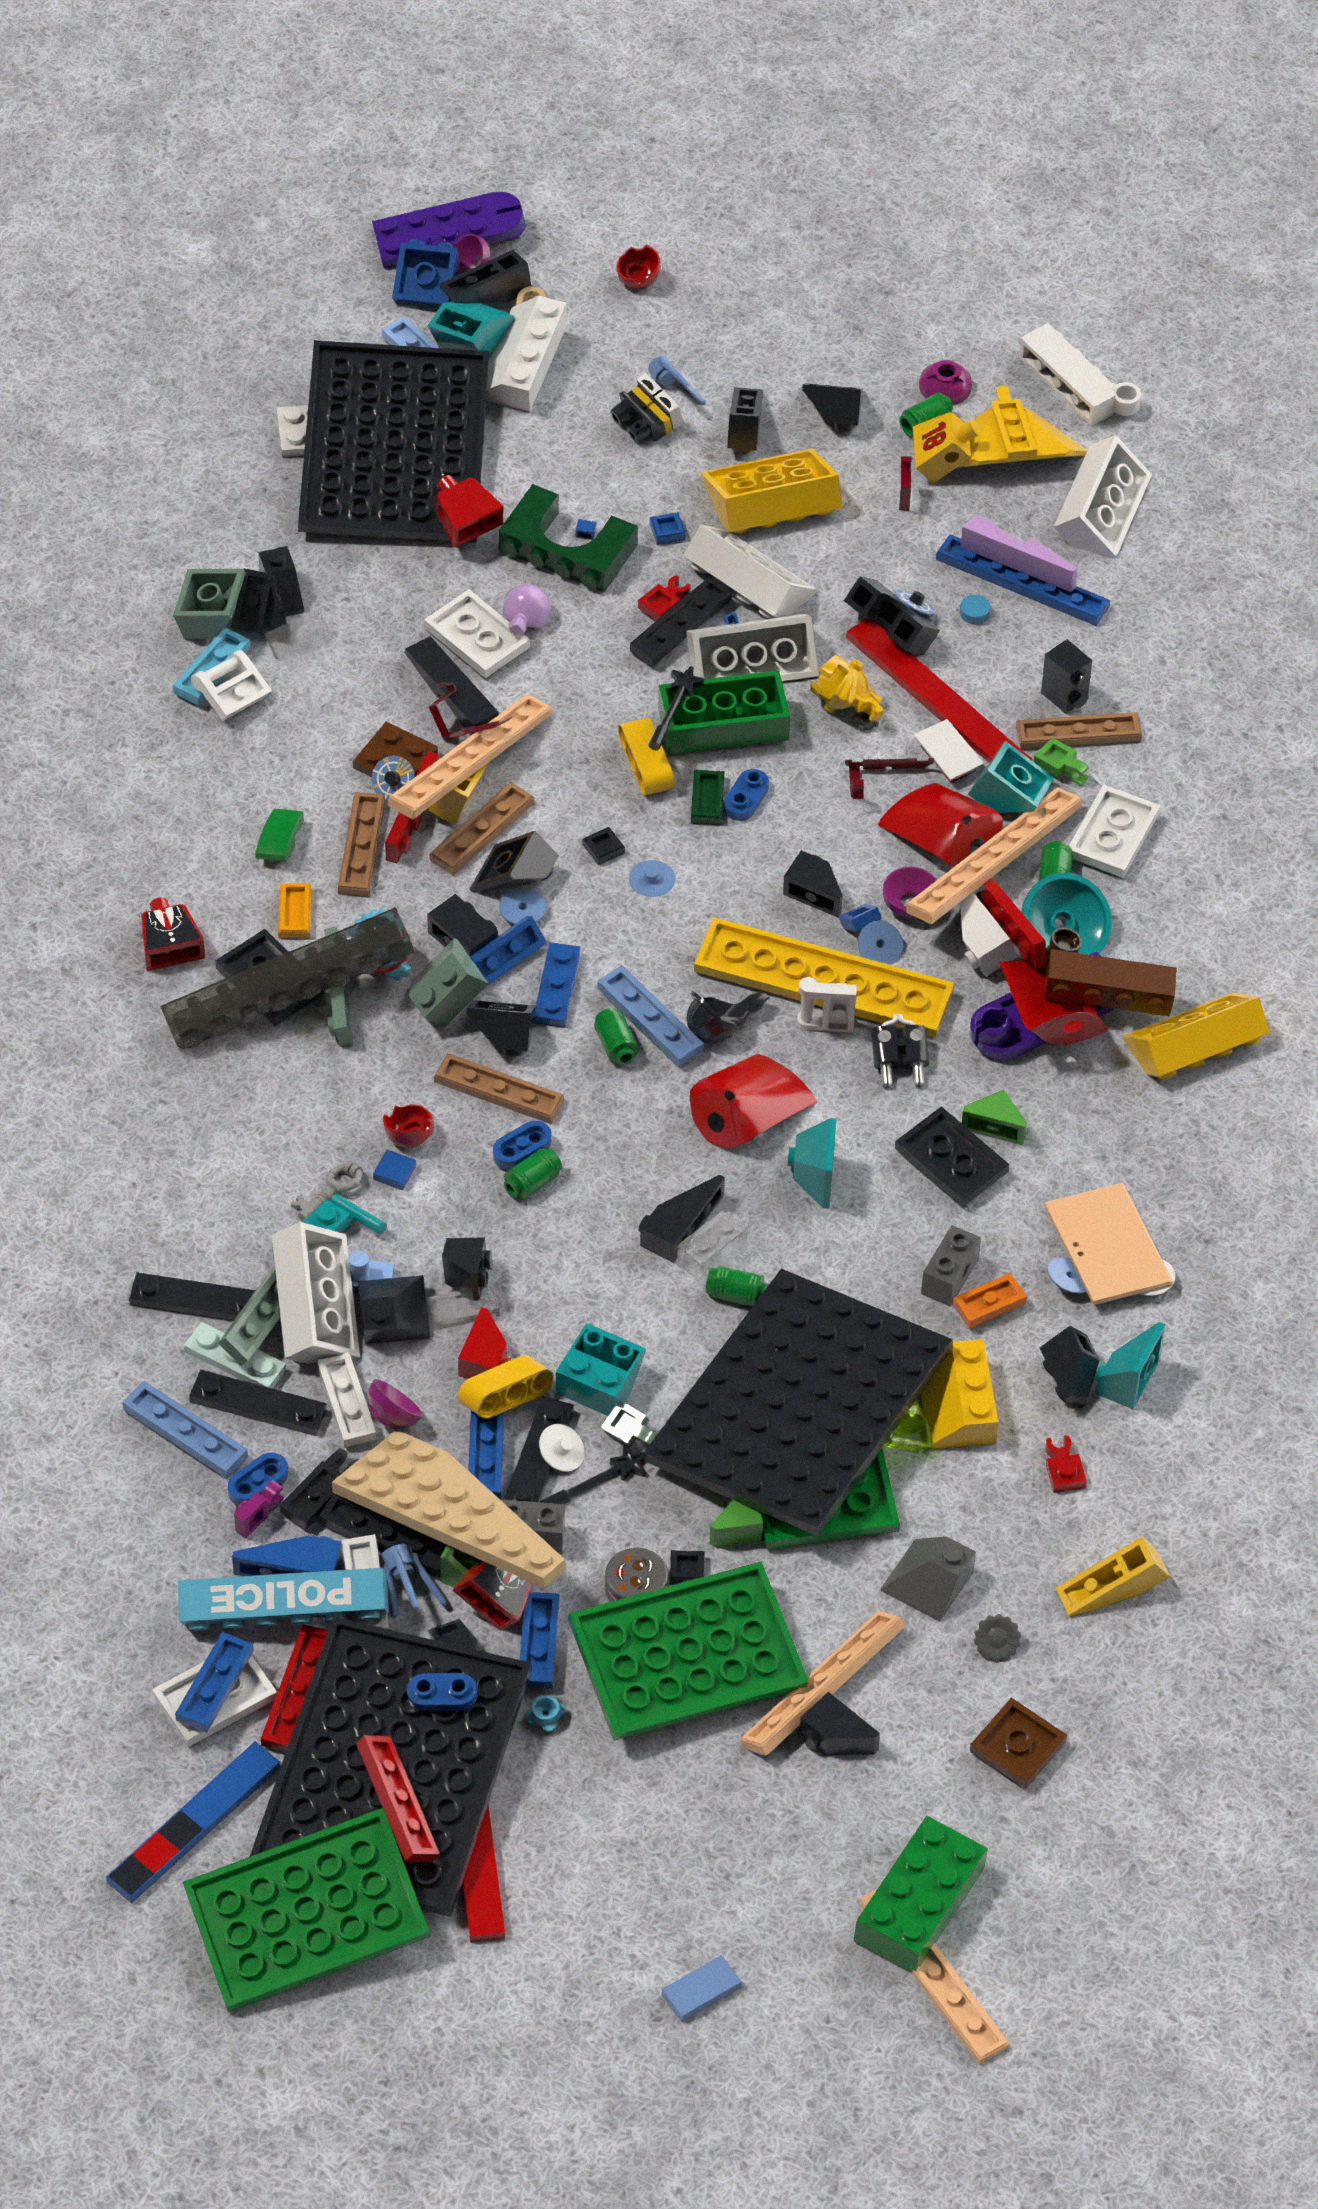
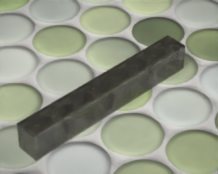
M394 907L163 1004L160 1007L178 1050L181 1051L186 1048H194L201 1042L215 1036L225 1035L230 1030L243 1024L254 1023L260 1017L274 1011H282L293 1003L313 998L331 987L342 986L350 979L362 974L373 973L379 967L391 962L401 961L415 952L397 908Z

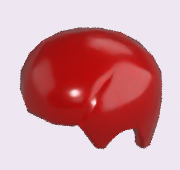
M646 244L640 249L631 246L618 259L616 271L619 280L633 289L647 288L656 282L661 269V260L659 253L650 245Z
M421 1105L395 1106L389 1117L388 1115H383L387 1137L397 1146L408 1149L417 1147L424 1143L434 1130V1119L431 1112Z

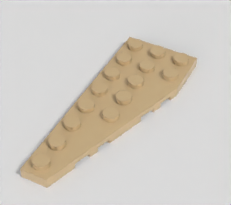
M397 1429L332 1481L333 1493L544 1589L566 1570L565 1559L449 1452Z

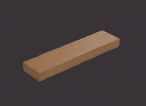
M1137 712L1016 720L1018 741L1022 750L1042 748L1051 738L1067 746L1141 742L1142 739Z
M510 782L429 854L430 861L454 876L535 803V797L513 782Z
M354 792L338 883V894L369 897L385 806V795Z
M449 1053L446 1054L434 1075V1083L552 1124L564 1102V1094Z

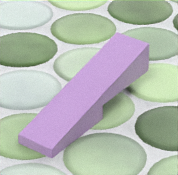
M979 514L962 526V548L1069 592L1076 588L1078 568L1032 537L1023 544Z

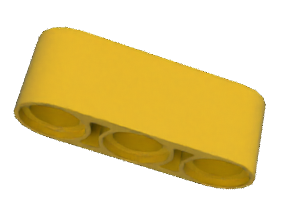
M649 717L618 725L620 742L643 796L675 788L673 772L662 745L658 751L652 750L648 746L655 732Z
M523 1355L467 1379L458 1391V1401L481 1418L488 1419L544 1395L551 1388L554 1375L550 1369L532 1357Z

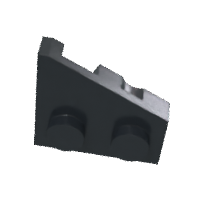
M244 568L246 573L238 595L232 628L290 640L291 634L275 575Z

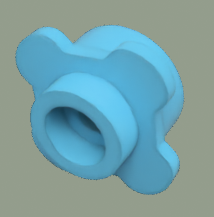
M539 1695L533 1701L532 1709L526 1711L525 1719L528 1723H536L542 1726L545 1732H552L556 1729L558 1719L565 1716L566 1707L558 1703L552 1696ZM547 1711L549 1714L545 1716L542 1713Z

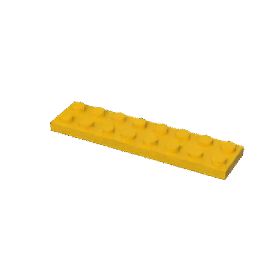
M713 917L694 963V972L801 1001L802 997L799 993V983L805 977L814 978L818 983L857 985L855 1016L885 1023L892 1020L894 1014H902L905 1020H911L916 1025H924L927 1028V1036L934 1038L937 1036L955 984L951 981ZM814 998V1005L823 1007L824 999ZM898 1019L893 1025L903 1028L905 1024L901 1023Z

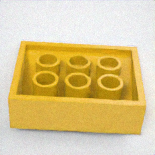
M813 448L700 472L720 523L728 532L734 534L745 533L749 528L757 526L763 528L773 527L777 525V522L785 520L792 522L805 519V516L829 515L834 512L833 510L842 509L839 475Z

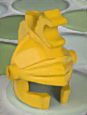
M835 654L819 669L818 672L821 675L817 683L812 681L810 684V691L826 701L824 708L830 713H835L837 709L854 706L857 712L863 711L870 716L869 720L873 722L874 720L879 721L885 712L882 706L879 705L883 698L877 695L875 690L868 685L866 674L862 669L863 664L858 660L853 659L851 663H848Z

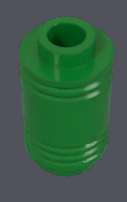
M937 392L904 410L899 417L900 426L906 435L912 437L913 426L946 413H952L953 404L949 397Z
M1053 841L1043 846L1038 882L1052 874L1071 873L1073 850L1069 845L1062 841Z
M608 1008L599 1012L595 1017L594 1029L610 1062L616 1065L629 1064L637 1056L639 1047L624 1015L614 1008Z
M549 1148L539 1149L504 1174L505 1190L511 1197L524 1200L559 1175L562 1169L560 1158Z
M718 1266L717 1268L710 1269L705 1291L711 1294L712 1298L752 1307L769 1284L764 1283L763 1275Z

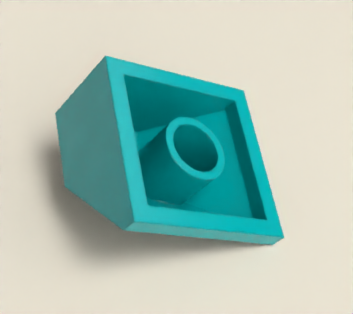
M1005 741L980 774L968 795L974 800L994 808L998 813L1034 812L1054 777Z
M829 1118L797 1134L795 1147H789L787 1166L794 1167L793 1180L822 1208H830L836 1118Z
M1158 1322L1115 1350L1107 1363L1101 1362L1094 1379L1098 1381L1097 1395L1134 1409L1160 1362L1166 1324Z

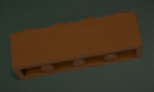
M1051 949L1046 968L1044 998L1170 1017L1175 998L1177 968Z

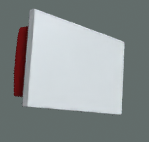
M948 719L914 734V738L919 742L921 748L928 756L934 758V762L950 782L962 779L975 772L977 768L984 766L983 761Z

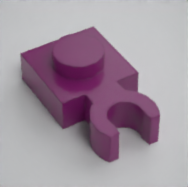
M272 1480L265 1486L261 1494L256 1492L249 1500L242 1501L234 1513L235 1531L246 1539L268 1518V1512L276 1508L283 1501L284 1497L279 1494L283 1487Z

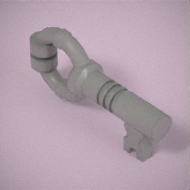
M351 1161L338 1165L329 1171L326 1177V1187L312 1201H305L304 1198L298 1196L296 1198L297 1202L293 1201L291 1206L296 1210H301L298 1214L299 1219L303 1222L326 1199L330 1201L334 1194L340 1195L342 1192H348L358 1187L363 1176L362 1166ZM341 1172L354 1177L349 1183L344 1185L334 1180Z

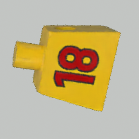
M946 413L913 426L915 468L930 482L935 483L966 462L971 456L970 440L981 434L978 423L974 419L963 423L954 413Z

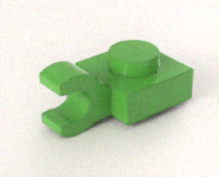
M1051 738L1034 755V763L1056 777H1059L1064 772L1078 786H1082L1088 780V776L1084 773L1089 769V766L1085 762L1077 760V751L1054 738Z

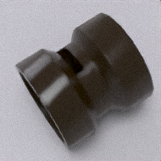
M1060 927L1055 929L1046 948L1047 964L1051 949L1078 953L1082 944L1080 935L1070 928Z

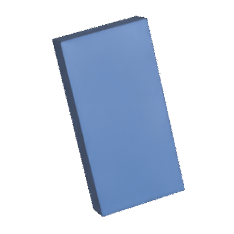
M720 1955L663 1988L662 1996L680 2021L683 2022L741 1988V1980L724 1957Z

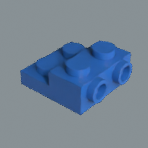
M415 239L410 240L409 243L401 242L392 299L398 302L441 306L443 303L451 302V299L440 289L439 284L458 275L461 258L458 249L449 243H438V246L427 245L425 241Z

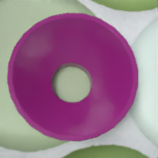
M466 234L454 244L461 254L458 275L475 268L480 258L479 265L492 260L488 243L478 235Z
M942 360L930 364L922 371L919 380V390L924 398H928L937 392L946 395L952 404L955 405L963 402L970 395L972 390L971 376L960 364L950 360ZM948 369L953 371L954 375L943 377L938 372Z
M918 867L896 869L886 877L883 883L884 902L891 911L898 915L915 917L906 913V906L902 904L901 900L909 896L915 898L937 881V879L928 871Z
M374 1379L368 1388L369 1411L382 1424L395 1430L397 1427L416 1425L423 1417L420 1408L401 1391L382 1380Z

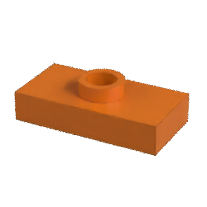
M1008 1273L953 1297V1306L970 1329L1025 1305L1027 1296L1013 1275Z

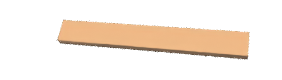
M526 694L490 722H500L511 718L509 721L495 728L471 735L389 796L387 806L414 819L546 720L551 714L552 707Z
M1057 787L1041 800L1034 812L1023 813L909 901L906 906V913L933 924L1082 808V798Z

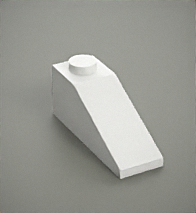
M972 892L960 902L962 938L968 950L964 953V956L973 969L978 967L987 977L1001 968L999 962L1012 961L1018 956L1010 938L976 895Z

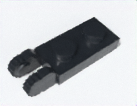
M342 1448L337 1449L325 1462L322 1461L279 1505L280 1513L307 1530L319 1517L333 1496L332 1481L359 1459L351 1462L340 1473L338 1469L345 1462L348 1453Z

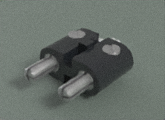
M894 1014L892 1020L886 1021L882 1026L871 1030L874 1068L881 1070V1083L883 1087H891L893 1085L892 1070L897 1069V1067L912 1069L913 1084L915 1086H918V1084L923 1086V1068L929 1066L927 1028L924 1025H916L911 1020H905L902 1014ZM899 1019L905 1025L903 1028H896V1025L893 1024Z

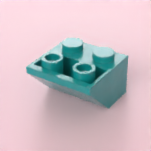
M452 301L443 303L427 326L439 347L489 351L490 355L515 318L511 314L481 303H454Z
M586 1323L556 1370L555 1393L609 1416L619 1400L625 1403L629 1397L646 1348Z

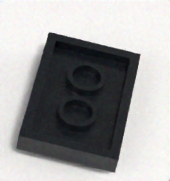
M263 929L215 960L216 969L274 1026L325 994L324 985L266 929Z
M942 1106L895 1141V1149L962 1207L1009 1172L1010 1164Z

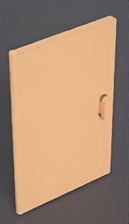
M1123 1183L1045 1202L1047 1213L1093 1305L1173 1285L1174 1282Z

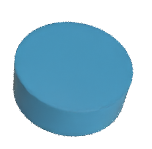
M969 595L961 601L960 616L967 623L981 624L990 616V603L983 596Z

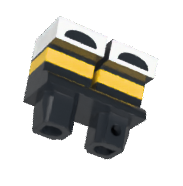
M645 373L637 379L638 385L628 393L625 391L619 393L621 402L610 410L613 420L619 426L624 425L631 419L634 421L627 427L630 437L636 443L648 437L655 442L683 424L679 405Z

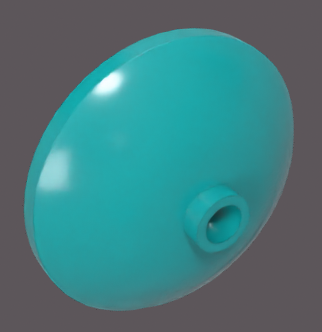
M1056 873L1043 878L1029 890L1022 905L1021 912L1046 940V948L1049 945L1052 932L1058 929L1055 923L1056 919L1062 921L1063 927L1073 929L1080 935L1082 944L1078 953L1088 955L1096 951L1101 953L1110 938L1112 914L1108 901L1094 883L1080 875Z

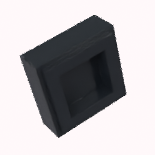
M610 827L582 839V845L598 866L625 854V846Z
M671 1550L670 1585L704 1577L705 1551Z

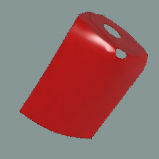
M931 783L899 799L881 817L878 825L924 848L951 867H955L970 855L969 847L975 838H981L986 843L1002 830L1003 818L994 808L938 783ZM970 815L971 821L965 825L961 819Z
M1029 961L999 962L1023 1024L1043 1040L1053 1045L1062 1043L1067 1046L1107 1032V1027L1098 1016L1094 1006L1044 998L1047 966L1035 969Z
M755 1054L699 1080L690 1089L689 1096L692 1117L702 1136L712 1145L723 1148H732L745 1144L779 1122L817 1103L814 1094L792 1071L771 1058L760 1054ZM726 1090L731 1091L735 1095L734 1099H726L724 1092ZM713 1112H717L723 1117L724 1129L721 1132H715L709 1126L708 1119Z

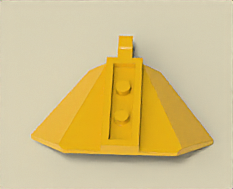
M1008 386L996 387L998 398H995V401H991V408L975 418L980 427L981 434L970 440L971 456L957 468L1056 457L1085 456L1088 450L1034 411L1022 406L1020 399H1011Z

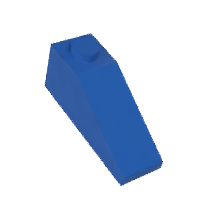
M309 1535L237 1550L232 1555L233 1574L239 1576L340 1570L343 1559L341 1541H336L327 1536L315 1537Z

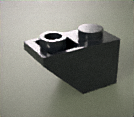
M485 1237L446 1238L442 1253L445 1284L473 1301H480L483 1288L488 1287V1270H492L493 1266L492 1251L486 1249Z
M1068 1326L1039 1348L1045 1359L1042 1362L1043 1366L1057 1384L1055 1391L1064 1403L1069 1402L1081 1409L1087 1405L1100 1360L1087 1334L1072 1326Z

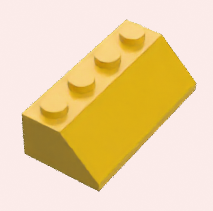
M1232 992L1125 1034L1122 1037L1146 1074L1157 1076L1159 1079H1167L1175 1076L1177 1070L1185 1066L1187 1068H1195L1203 1065L1205 1058L1213 1055L1214 1057L1229 1055L1233 1052L1232 1048L1238 1045H1254L1261 1041V1036L1269 1034L1270 1031L1260 997Z

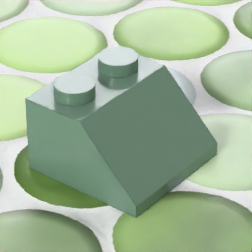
M244 569L187 570L173 614L184 639H212L231 620L246 573Z
M454 938L411 981L409 997L425 1019L445 1027L489 983L459 941Z

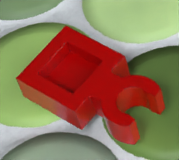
M675 575L669 579L666 588L657 584L638 599V608L657 621L691 592V584L688 583L684 587L678 588L679 576Z
M1068 1435L1064 1436L1063 1447L1061 1448L1055 1447L1052 1444L1051 1438L1046 1440L1045 1450L1047 1455L1051 1457L1046 1459V1469L1053 1493L1086 1488L1087 1480L1080 1455H1069L1072 1441Z

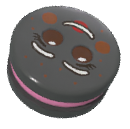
M628 1548L618 1552L610 1559L605 1570V1593L609 1602L668 1587V1569L665 1562L658 1554L645 1548Z

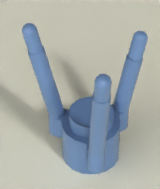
M658 356L648 365V371L651 374L650 378L658 385L669 386L677 380L701 404L706 403V400L674 368L666 356Z
M406 1544L392 1546L382 1553L385 1565L381 1568L387 1571L388 1598L393 1617L398 1616L393 1576L395 1579L402 1580L413 1609H419V1603L409 1579V1575L414 1572L413 1567L442 1606L447 1604L441 1591L421 1565L417 1553H410Z

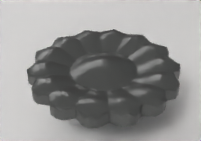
M997 1614L993 1617L989 1615L986 1617V1620L979 1622V1628L974 1631L976 1635L974 1644L978 1646L977 1651L983 1654L987 1660L992 1659L994 1662H998L1002 1659L1006 1661L1009 1659V1656L1016 1654V1648L1021 1645L1019 1641L1021 1632L1018 1631V1625L1012 1622L1008 1616L1003 1617L1001 1614Z

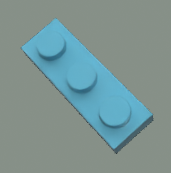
M224 628L174 683L173 693L199 706L205 699V696L201 691L194 688L191 676L199 671L205 672L228 660L230 655L238 650L246 653L250 649V639ZM227 674L212 682L216 687Z

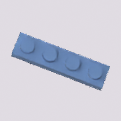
M623 965L598 980L597 989L678 1067L703 1052L704 1043Z
M145 1381L122 1402L125 1412L226 1479L248 1457L247 1448Z

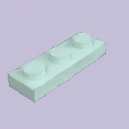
M203 1322L199 1324L184 1344L185 1353L242 1381L273 1389L286 1371V1363L258 1349L247 1363L240 1366L218 1344L225 1333Z

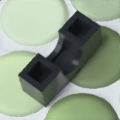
M859 576L844 599V602L864 618L871 619L888 630L886 635L907 652L924 655L940 632L937 627L918 612L906 606L894 593L875 579Z

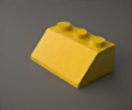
M984 1339L953 1342V1349L920 1394L929 1448L941 1449L996 1444L998 1417Z

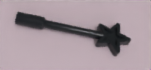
M690 666L684 673L676 670L671 671V677L675 680L671 684V692H677L662 723L656 727L648 744L652 750L658 751L668 733V726L684 693L692 697L693 688L704 686V678L693 675V666Z
M623 1445L622 1456L610 1458L609 1464L613 1466L612 1468L568 1490L563 1489L541 1500L540 1503L565 1504L570 1501L571 1497L620 1472V1479L622 1481L631 1473L643 1477L645 1476V1469L641 1465L644 1461L643 1452L633 1454L627 1445Z

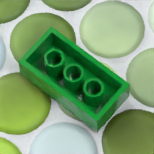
M780 671L704 679V686L693 688L692 697L684 693L668 726V733L665 737L668 755L788 741L791 716ZM672 683L659 685L658 711L661 723L677 692H671Z
M926 1815L858 1917L854 1942L911 1973L913 1970L916 1971L922 1965L932 1945L936 1944L984 1870L988 1848Z

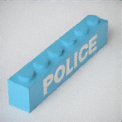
M384 1568L178 1580L179 1622L183 1625H189V1630L200 1631L210 1629L209 1624L223 1623V1628L244 1627V1622L257 1621V1626L278 1625V1620L291 1619V1624L312 1623V1617H325V1622H332L333 1617L346 1619V1615H359L360 1620L380 1619V1613H389L387 1571Z

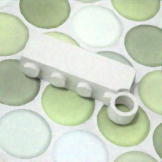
M1049 323L1021 337L1019 358L1091 426L1112 416L1114 412L1119 415L1129 416L1139 410L1141 390L1138 386L1129 382L1117 385L1111 383L1098 367L1093 366L1082 355L1080 350L1074 348ZM1120 398H1129L1131 400H1122Z

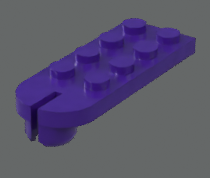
M491 192L372 221L383 269L397 266L401 242L409 243L410 240L415 239L425 241L427 245L438 246V243L454 245L462 236L475 234L485 239L488 244L517 239L526 228L519 199L507 192Z
M1097 951L1094 952V953L1089 954V955L1101 956ZM1011 992L981 1006L974 1012L971 1018L970 1037L974 1044L978 1043V1050L993 1059H1013L1047 1043V1041L1025 1027ZM1094 1006L1099 1017L1115 1010L1114 1008Z

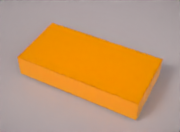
M280 883L278 938L310 939L311 883Z

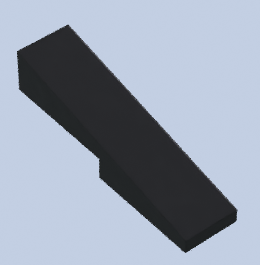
M431 636L405 648L404 653L436 697L445 695L448 690L446 687L441 688L435 684L441 682L446 684L454 683L456 691L445 698L444 701L465 729L489 723L499 715V711Z

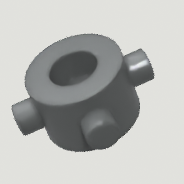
M863 711L855 712L854 718L857 719L858 729L861 731L870 730L874 726L878 727L879 721H870V716Z

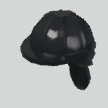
M692 991L690 995L693 1002L687 1011V1026L702 1042L709 1044L722 1042L727 1038H731L733 1036L732 1033L741 1030L746 1018L750 1014L761 1010L764 1003L770 999V996L765 992H757L747 996L739 1003L731 1004L713 997L701 998L696 992Z

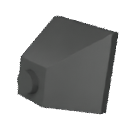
M947 1536L915 1539L881 1587V1591L940 1622L974 1573L976 1551Z

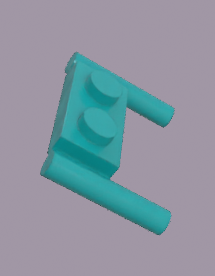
M334 1194L330 1201L326 1199L302 1222L342 1233L354 1219L380 1235L387 1228V1223L338 1194Z

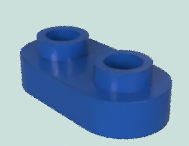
M749 769L742 772L724 799L725 814L730 819L736 821H744L752 817L768 793V776L758 769Z
M530 1121L496 1140L493 1145V1160L495 1164L500 1168L509 1170L539 1149L550 1148L552 1142L550 1127L541 1121ZM533 1139L540 1140L537 1143L531 1142Z
M265 1453L256 1458L229 1479V1499L238 1506L242 1501L249 1500L256 1492L261 1494L265 1486L272 1480L282 1485L288 1477L286 1459L277 1453ZM270 1471L277 1473L274 1476L266 1475V1473ZM243 1490L250 1491L247 1494H241L240 1492Z
M463 1673L418 1674L407 1685L409 1702L415 1709L420 1711H463L473 1706L478 1696L475 1681L472 1677ZM422 1686L430 1687L426 1692L418 1691ZM456 1686L465 1687L461 1692L453 1690Z

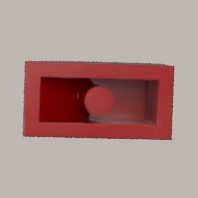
M484 1307L480 1308L458 1357V1376L466 1379L511 1361V1358L507 1357V1343L489 1310Z

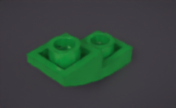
M274 808L263 827L255 857L257 859H267V861L273 863L286 861L295 848L294 836L304 823L303 811Z

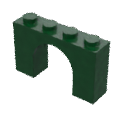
M532 484L499 529V550L508 556H515L530 562L535 567H542L555 572L560 577L575 580L590 589L605 592L637 547L638 526L611 515L599 534L589 543L574 547L556 544L549 540L544 533L559 514V494Z

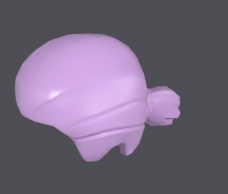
M524 584L512 588L505 597L503 617L511 621L509 623V631L516 636H520L525 633L526 627H544L551 607L548 596L544 591L532 584Z

